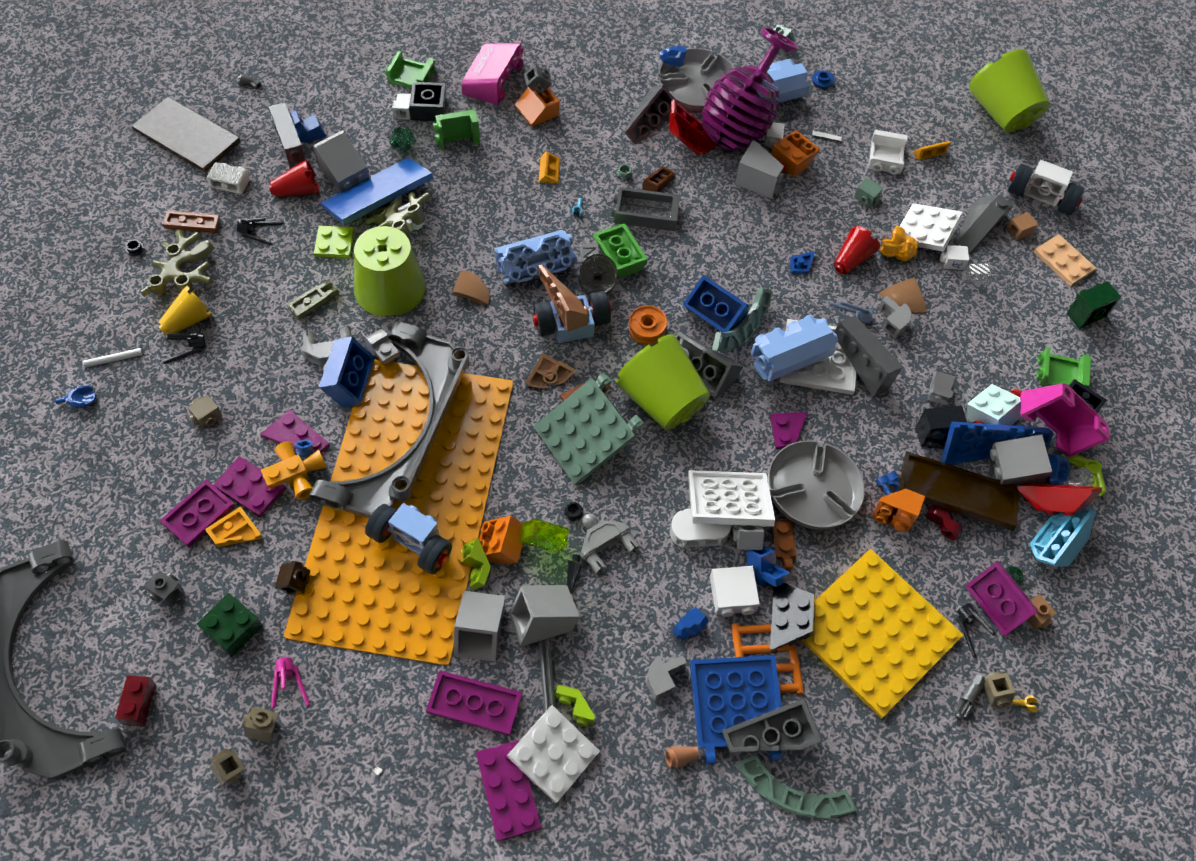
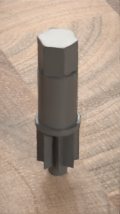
M979 674L973 676L954 710L956 719H966L970 710L974 707V702L985 684L983 676Z

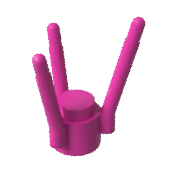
M289 657L276 660L271 708H275L279 679H281V689L285 690L286 680L290 679L292 674L295 676L305 705L310 706L308 696L298 673V665H293V659Z

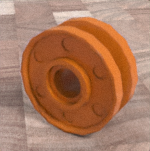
M640 306L633 310L630 315L628 329L630 336L634 341L643 345L657 344V340L666 334L667 318L663 311L655 306Z

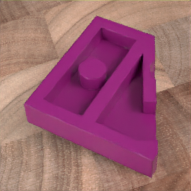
M806 412L770 414L775 449H783L787 445L797 442L807 415Z

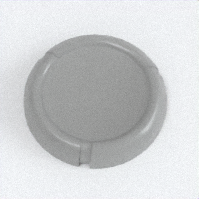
M688 48L686 49L684 65L677 67L662 62L658 73L659 85H664L686 110L703 111V108L706 107L704 105L705 99L709 97L708 92L714 87L713 85L716 80L721 79L720 77L724 73L730 72L731 69L735 68L727 58L719 53L717 56H713V51L708 49Z
M798 441L787 445L773 458L767 477L770 495L777 509L793 523L813 530L837 528L851 520L859 511L865 493L862 475L852 459L840 449L825 443L824 447L819 446V441Z

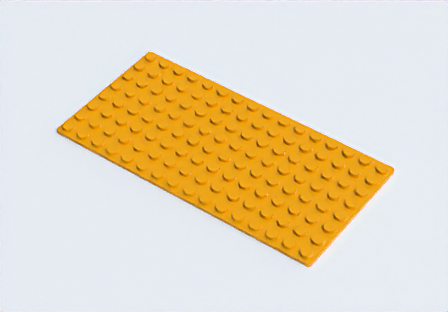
M374 359L361 405H356L352 408L331 481L354 480L377 473L400 459L414 445L425 426L430 406L428 385L418 366L388 362L383 365L380 360ZM464 373L412 488L411 497L405 501L394 499V509L398 510L402 503L408 506L413 505L421 514L425 516L430 515L437 521L439 536L452 543V550L446 564L436 574H429L417 565L419 554L395 541L392 535L383 543H378L365 534V527L369 518L323 505L304 566L311 570L309 574L310 580L306 585L304 593L296 594L284 632L286 639L440 665H448L450 663L454 647V626L463 593L467 590L472 568L461 562L463 557L462 549L466 543L479 537L513 381Z

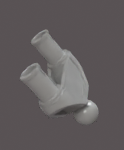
M345 325L346 332L344 331V326L339 328L340 338L352 337L349 325ZM305 330L302 332L303 345L301 347V354L306 359L319 366H323L324 373L334 341L315 344L314 332L308 330L307 336Z
M590 513L583 517V526L589 530H587L580 556L582 560L588 561L596 575L600 574L599 570L603 572L607 568L597 555L601 550L616 541H621L629 554H633V550L636 552L640 548V545L632 537L631 529L628 525L606 520L598 524L597 517Z

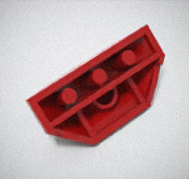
M672 100L669 131L698 156L716 148V144L706 134L708 132L702 129V123L677 101Z
M1027 483L1018 485V490L1036 510H1044L1045 514H1056L1058 511L1063 512V515H1076L1077 511L1084 510L1102 492V487Z

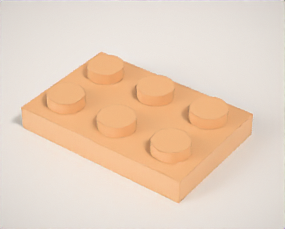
M1059 234L1034 250V253L1069 286H1073L1096 270V267Z

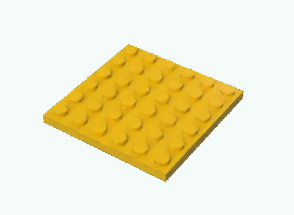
M870 548L816 599L814 636L802 639L801 641L882 719L963 634Z

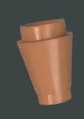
M671 746L670 749L665 750L666 763L669 768L677 769L698 760V748L696 746Z

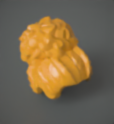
M896 225L892 230L891 238L882 239L880 253L886 257H896V259L906 262L916 256L919 244L915 238L910 237L906 233L905 229Z

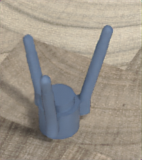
M842 301L840 304L829 303L831 306L855 312V316L864 325L871 323L873 311L870 309L861 308Z

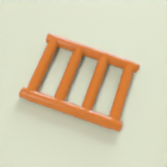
M738 623L731 624L735 657H744V654L771 653L770 644L742 646L741 634L770 633L771 624L739 626ZM787 644L777 650L778 652L789 651L791 663L776 664L777 673L792 672L794 684H780L779 690L780 693L796 692V694L803 695V681L796 644L792 646Z

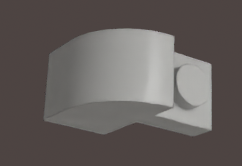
M886 296L882 299L878 308L887 316L882 328L896 339L906 330L911 319V311L906 303L900 307L895 301Z
M383 329L364 338L366 348L375 359L379 358L383 365L400 356L399 351L389 340L388 334Z
M934 371L927 400L946 405L948 398H952L953 395L951 388L955 376Z
M683 655L680 657L672 656L665 663H663L659 656L651 663L647 674V686L654 701L674 693L675 685L670 675L685 669L687 662Z

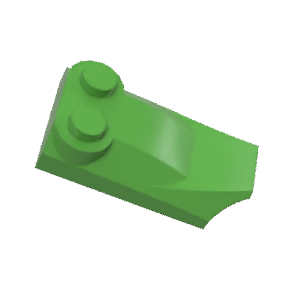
M625 223L593 234V238L609 263L611 273L614 276L624 277L642 270L648 264V258Z

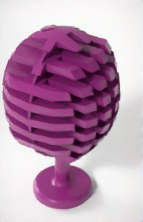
M768 27L762 28L761 35L771 45L759 67H736L731 69L730 72L724 73L720 77L721 79L716 80L713 85L714 87L708 92L709 97L705 99L704 105L706 107L703 108L702 117H704L702 129L707 131L708 133L706 134L723 149L731 151L748 148L753 140L756 142L760 141V138L767 134V130L773 125L772 121L776 118L777 112L775 110H778L779 101L777 100L779 98V88L773 85L776 82L767 71L780 49L795 53L799 47L786 36Z

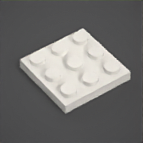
M912 204L900 227L905 229L910 237L918 241L919 247L944 252L963 216L961 211Z
M551 705L510 751L507 757L551 800L557 803L600 750Z

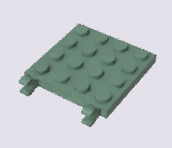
M604 372L598 376L596 381L593 378L587 381L533 426L575 485L585 480L637 437L634 432L644 425V422L637 415L632 417L628 424L602 391L604 387L612 382Z

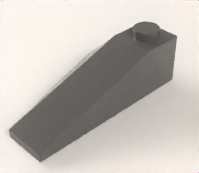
M664 85L651 88L626 127L624 133L632 143H638L648 137L653 129L657 128L659 130L662 128L661 124L666 121L669 122L671 101L677 100Z
M1000 195L979 197L969 207L955 245L968 246V253L970 254L1007 217L1013 204Z
M677 330L675 336L710 395L718 398L735 383L743 366Z
M805 699L722 730L730 752L802 750L822 742L815 720Z

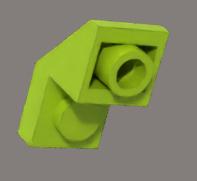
M475 538L464 545L461 562L474 568L470 574L471 582L469 587L477 590L485 585L491 566L480 541Z
M558 685L556 699H559V702L565 705L575 703L572 720L576 721L575 724L581 727L593 726L595 715L578 689Z

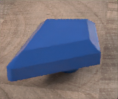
M812 251L790 257L791 273L808 274L815 252Z

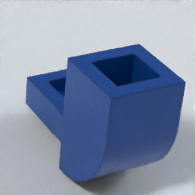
M296 110L290 112L300 142L308 143L326 136L322 124L315 114L302 120Z
M763 545L762 550H747V565L753 566L755 581L761 587L768 583L776 587L791 580V572L776 565L775 550Z

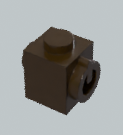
M298 561L282 564L275 588L289 595L303 594L306 585L309 583L311 570L304 567Z

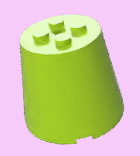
M1025 49L1009 51L1001 55L1002 58L995 63L989 62L969 83L970 93L1006 133L1030 126L1043 116L1050 107V102L1032 59Z
M388 226L375 227L365 231L359 236L354 246L353 289L356 301L367 312L382 317L402 315L415 308L425 294L426 283L408 237L402 231Z
M673 334L659 338L657 340L659 343L652 347L650 345L644 347L624 365L618 373L620 378L615 380L617 386L665 430H670L681 423H686L693 414L704 407L710 397L704 382L677 337Z

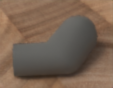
M245 75L237 77L236 83L239 86L244 87L245 83H247L256 90L262 86L253 77Z

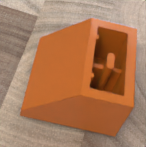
M528 87L515 103V107L531 127L560 114V101L550 88L539 94Z
M795 130L773 145L771 155L784 164L786 172L795 177L809 166L820 151V148Z
M908 489L880 498L871 517L880 524L887 523L894 526L898 531L909 532L919 516L925 496Z
M512 516L484 521L479 541L488 561L504 565L518 563L528 526Z

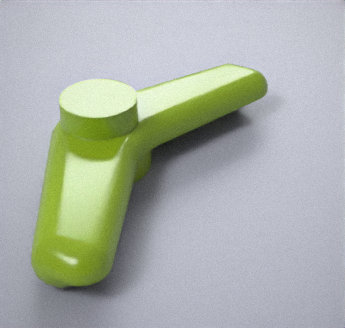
M1077 454L1068 458L1069 463L1085 471L1089 479L1093 478L1094 481H1091L1093 487H1102V492L1098 496L1106 493L1100 462Z

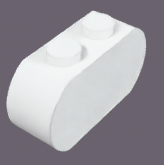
M691 509L679 511L673 517L670 536L673 542L681 548L723 545L727 541L732 525L692 523Z

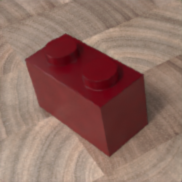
M127 675L115 719L122 725L145 726L156 686L150 677Z

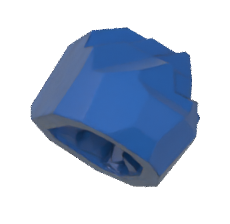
M677 45L676 47L671 46L668 49H663L660 53V59L668 65L677 67L684 65L687 47Z
M1048 455L1052 473L1047 478L1048 482L1051 485H1064L1068 479L1070 469L1068 458L1059 455Z
M692 608L675 625L673 635L680 639L697 637L706 628L709 620L698 608Z

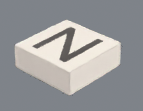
M581 244V262H586L590 257H596L599 260L598 244Z

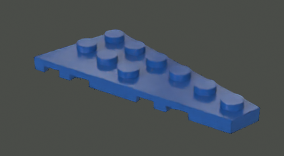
M951 422L941 462L956 465L991 458L990 450L994 443L1037 435L1043 436L1045 447H1048L1054 433L1050 428Z

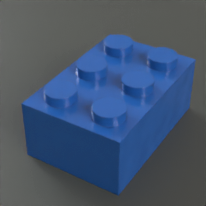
M702 275L682 304L721 332H727L737 327L751 308L744 301L705 275Z
M353 337L334 340L319 388L342 407L361 405L375 357Z

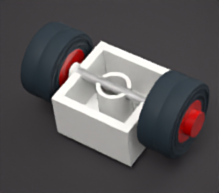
M1040 159L1033 175V168L1025 164H1020L1016 172L1011 174L1009 179L1011 183L1008 188L1009 193L1021 196L1024 192L1026 196L1055 207L1061 199L1057 211L1067 215H1071L1082 202L1083 198L1081 196L1084 187L1075 183L1068 185L1073 171Z

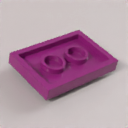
M240 456L213 484L220 492L259 517L264 514L286 489L284 484L269 489L261 469Z
M206 479L159 521L189 548L206 533V528L222 519L235 505Z
M999 561L965 585L1003 636L1008 635L1039 612Z

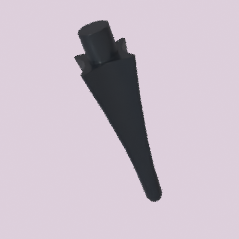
M573 554L572 561L568 560L566 585L570 594H572L582 567V562H580L581 556Z

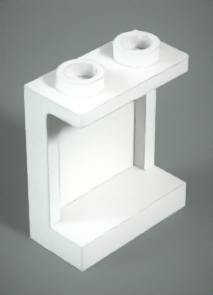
M875 130L871 140L868 169L889 172L890 174H901L904 167V148L908 135Z

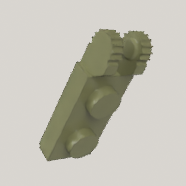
M328 280L287 304V307L299 320L337 296L339 290L332 288L333 284Z

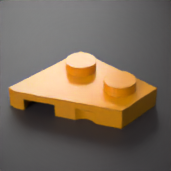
M241 507L205 529L217 547L263 538Z

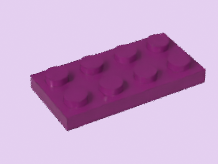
M439 670L426 708V714L510 736L522 692Z
M519 740L476 752L497 842L541 829L529 778L507 757Z

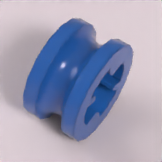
M309 440L296 442V455L299 454V456L305 457L313 454V442Z

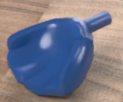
M89 385L79 386L67 393L66 397L56 399L55 403L66 402L72 407L83 408L95 402L96 394Z

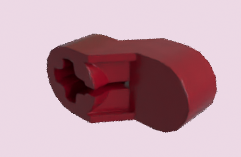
M931 505L926 513L927 519L940 525V532L943 536L951 540L958 539L962 531L961 525L951 520L948 510Z

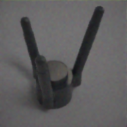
M241 218L237 222V231L242 233V237H248L261 243L272 245L271 242L250 233L255 231V225H283L284 223L265 221V218Z
M168 333L166 339L188 340L189 348L193 347V349L164 360L163 364L201 352V348H205L204 334Z
M967 603L957 610L959 617L956 620L961 626L972 656L976 657L965 622L970 625L978 620L993 636L996 633L979 616L972 604Z

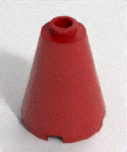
M307 160L300 162L270 181L271 185H269L271 194L277 198L320 193L319 184L315 180V172Z
M855 226V228L849 231L834 262L835 270L838 273L848 274L878 252L880 243L877 237L873 239L870 236L872 232L861 226Z

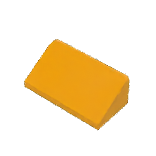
M946 141L921 147L913 151V154L917 160L946 154L951 142Z
M547 151L541 156L538 182L558 184L560 157Z

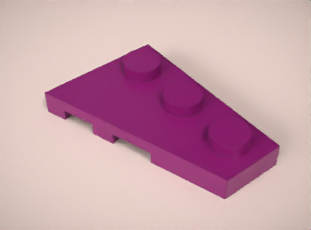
M290 409L260 434L261 437L275 441L278 444L291 441L293 442L294 450H296L295 443L301 440L313 442V453L317 450L322 453L330 446L329 442Z

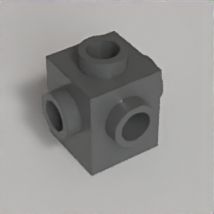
M536 64L524 73L526 85L532 91L542 94L552 85L549 71L542 69Z
M160 570L149 579L145 586L150 593L148 596L156 603L161 601L169 607L184 592V589L177 582L178 579L169 572L164 574Z

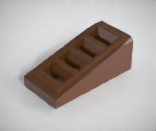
M662 166L644 179L642 189L661 192L675 177L676 173Z

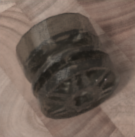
M593 254L587 257L582 262L579 271V286L582 292L587 296L600 291H604L606 295H609L614 289L618 275L617 266L614 261L603 254ZM594 277H596V278H599V277H600L601 280H600V281H599L598 279H597V280H594Z

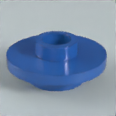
M821 70L813 74L812 82L817 87L828 88L833 85L834 77L831 73Z

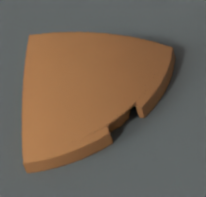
M462 270L453 289V296L471 299L473 303L489 305V291L487 286L481 281V278L469 271Z
M915 278L899 282L880 292L882 298L888 296L900 307L906 303L913 314L927 312L922 293Z
M542 353L525 384L539 389H546L548 386L536 385L554 383L560 385L567 381L576 369Z

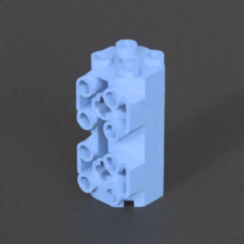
M791 59L771 64L767 73L776 82L773 85L779 88V98H777L779 103L808 95L810 85L805 77H808V73L802 63L795 64Z
M560 230L494 248L495 252L498 253L495 254L498 271L505 276V279H502L504 284L520 283L533 279V277L539 275V265H543L551 273L563 271L567 267L573 266V263L577 261L576 253L572 251L571 244H573L571 234H566L565 231Z
M810 314L802 320L789 323L787 331H782L778 327L765 335H758L755 338L756 343L753 344L751 356L752 358L756 357L754 367L760 377L770 382L834 355L838 337L830 329L826 319H816Z

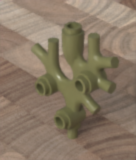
M409 193L410 205L404 211L397 212L403 202L401 195L390 201L387 207L384 208L382 205L365 214L364 216L373 215L365 219L366 223L370 225L377 222L379 225L377 227L392 226L402 231L409 239L411 232L405 223L406 220L410 218L416 225L422 224L425 221V215L420 206L431 199L428 193H425L416 199L414 193Z
M176 230L177 244H170L167 241H163L161 244L166 249L170 260L168 262L153 260L152 267L162 271L160 274H154L149 277L146 287L140 291L142 296L146 297L151 292L157 295L165 293L167 290L165 283L175 281L180 293L186 286L190 288L188 290L190 293L193 290V282H202L210 285L212 278L202 275L203 272L211 267L207 261L188 273L180 271L179 268L184 263L197 262L212 253L213 245L206 240L205 242H200L191 251H186V248L199 240L201 236L196 232L189 238H185L182 230Z

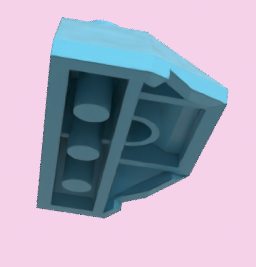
M1086 507L1084 510L1077 511L1076 515H1063V512L1051 516L1030 542V547L1036 560L1055 567L1070 566L1089 540L1096 510Z

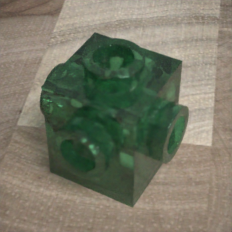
M398 126L388 136L391 147L396 151L402 150L405 152L412 148L411 145L417 141L408 126L404 128Z

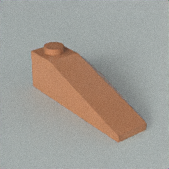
M539 265V277L566 331L569 332L588 325V317L590 315L587 307H583L581 301L543 265Z

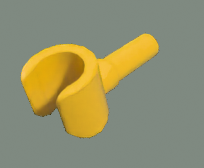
M1031 695L1027 696L1024 700L1013 699L1011 703L1012 705L1026 706L1030 712L1038 711L1037 706L1029 705L1030 703H1038L1037 699Z

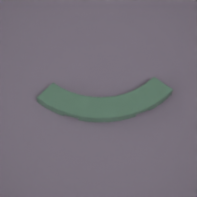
M758 288L755 300L747 316L734 329L727 332H716L712 350L726 352L745 344L762 322L760 320L763 314L767 313L773 292L764 288Z
M757 754L737 762L742 775L762 797L789 813L808 818L827 819L845 816L857 811L846 789L824 795L805 794L776 780L763 765Z

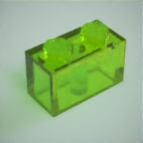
M534 518L522 523L520 543L557 552L567 548L569 528Z

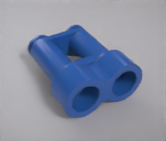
M896 471L875 480L885 495L893 493L890 486H893L896 492L898 490L899 476Z

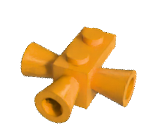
M285 441L278 444L274 451L282 461L261 469L268 488L271 489L288 482L290 487H294L297 500L309 498L313 487L308 482L307 472L326 468L320 451L317 450L301 461L299 454L295 455L293 442Z

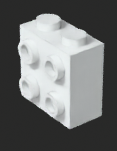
M753 566L712 569L710 582L716 615L729 617L735 613L750 615L757 612L760 603Z

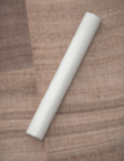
M138 348L84 360L83 366L87 368L141 356L142 349Z

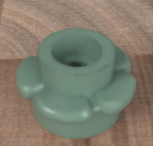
M621 164L616 174L624 180L631 178L633 175L632 168L628 164Z

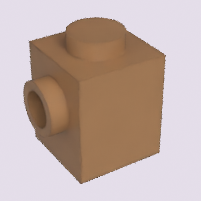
M1027 212L1012 218L1006 229L1017 241L1032 235L1038 223Z
M1038 594L1030 601L1039 612L1027 620L1035 630L1039 627L1047 628L1053 623L1051 618L1057 614L1047 601Z

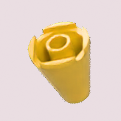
M188 286L181 291L159 320L161 324L159 328L165 335L168 333H178L213 314L211 311L206 312L208 308L193 291L191 293L188 292L190 289Z

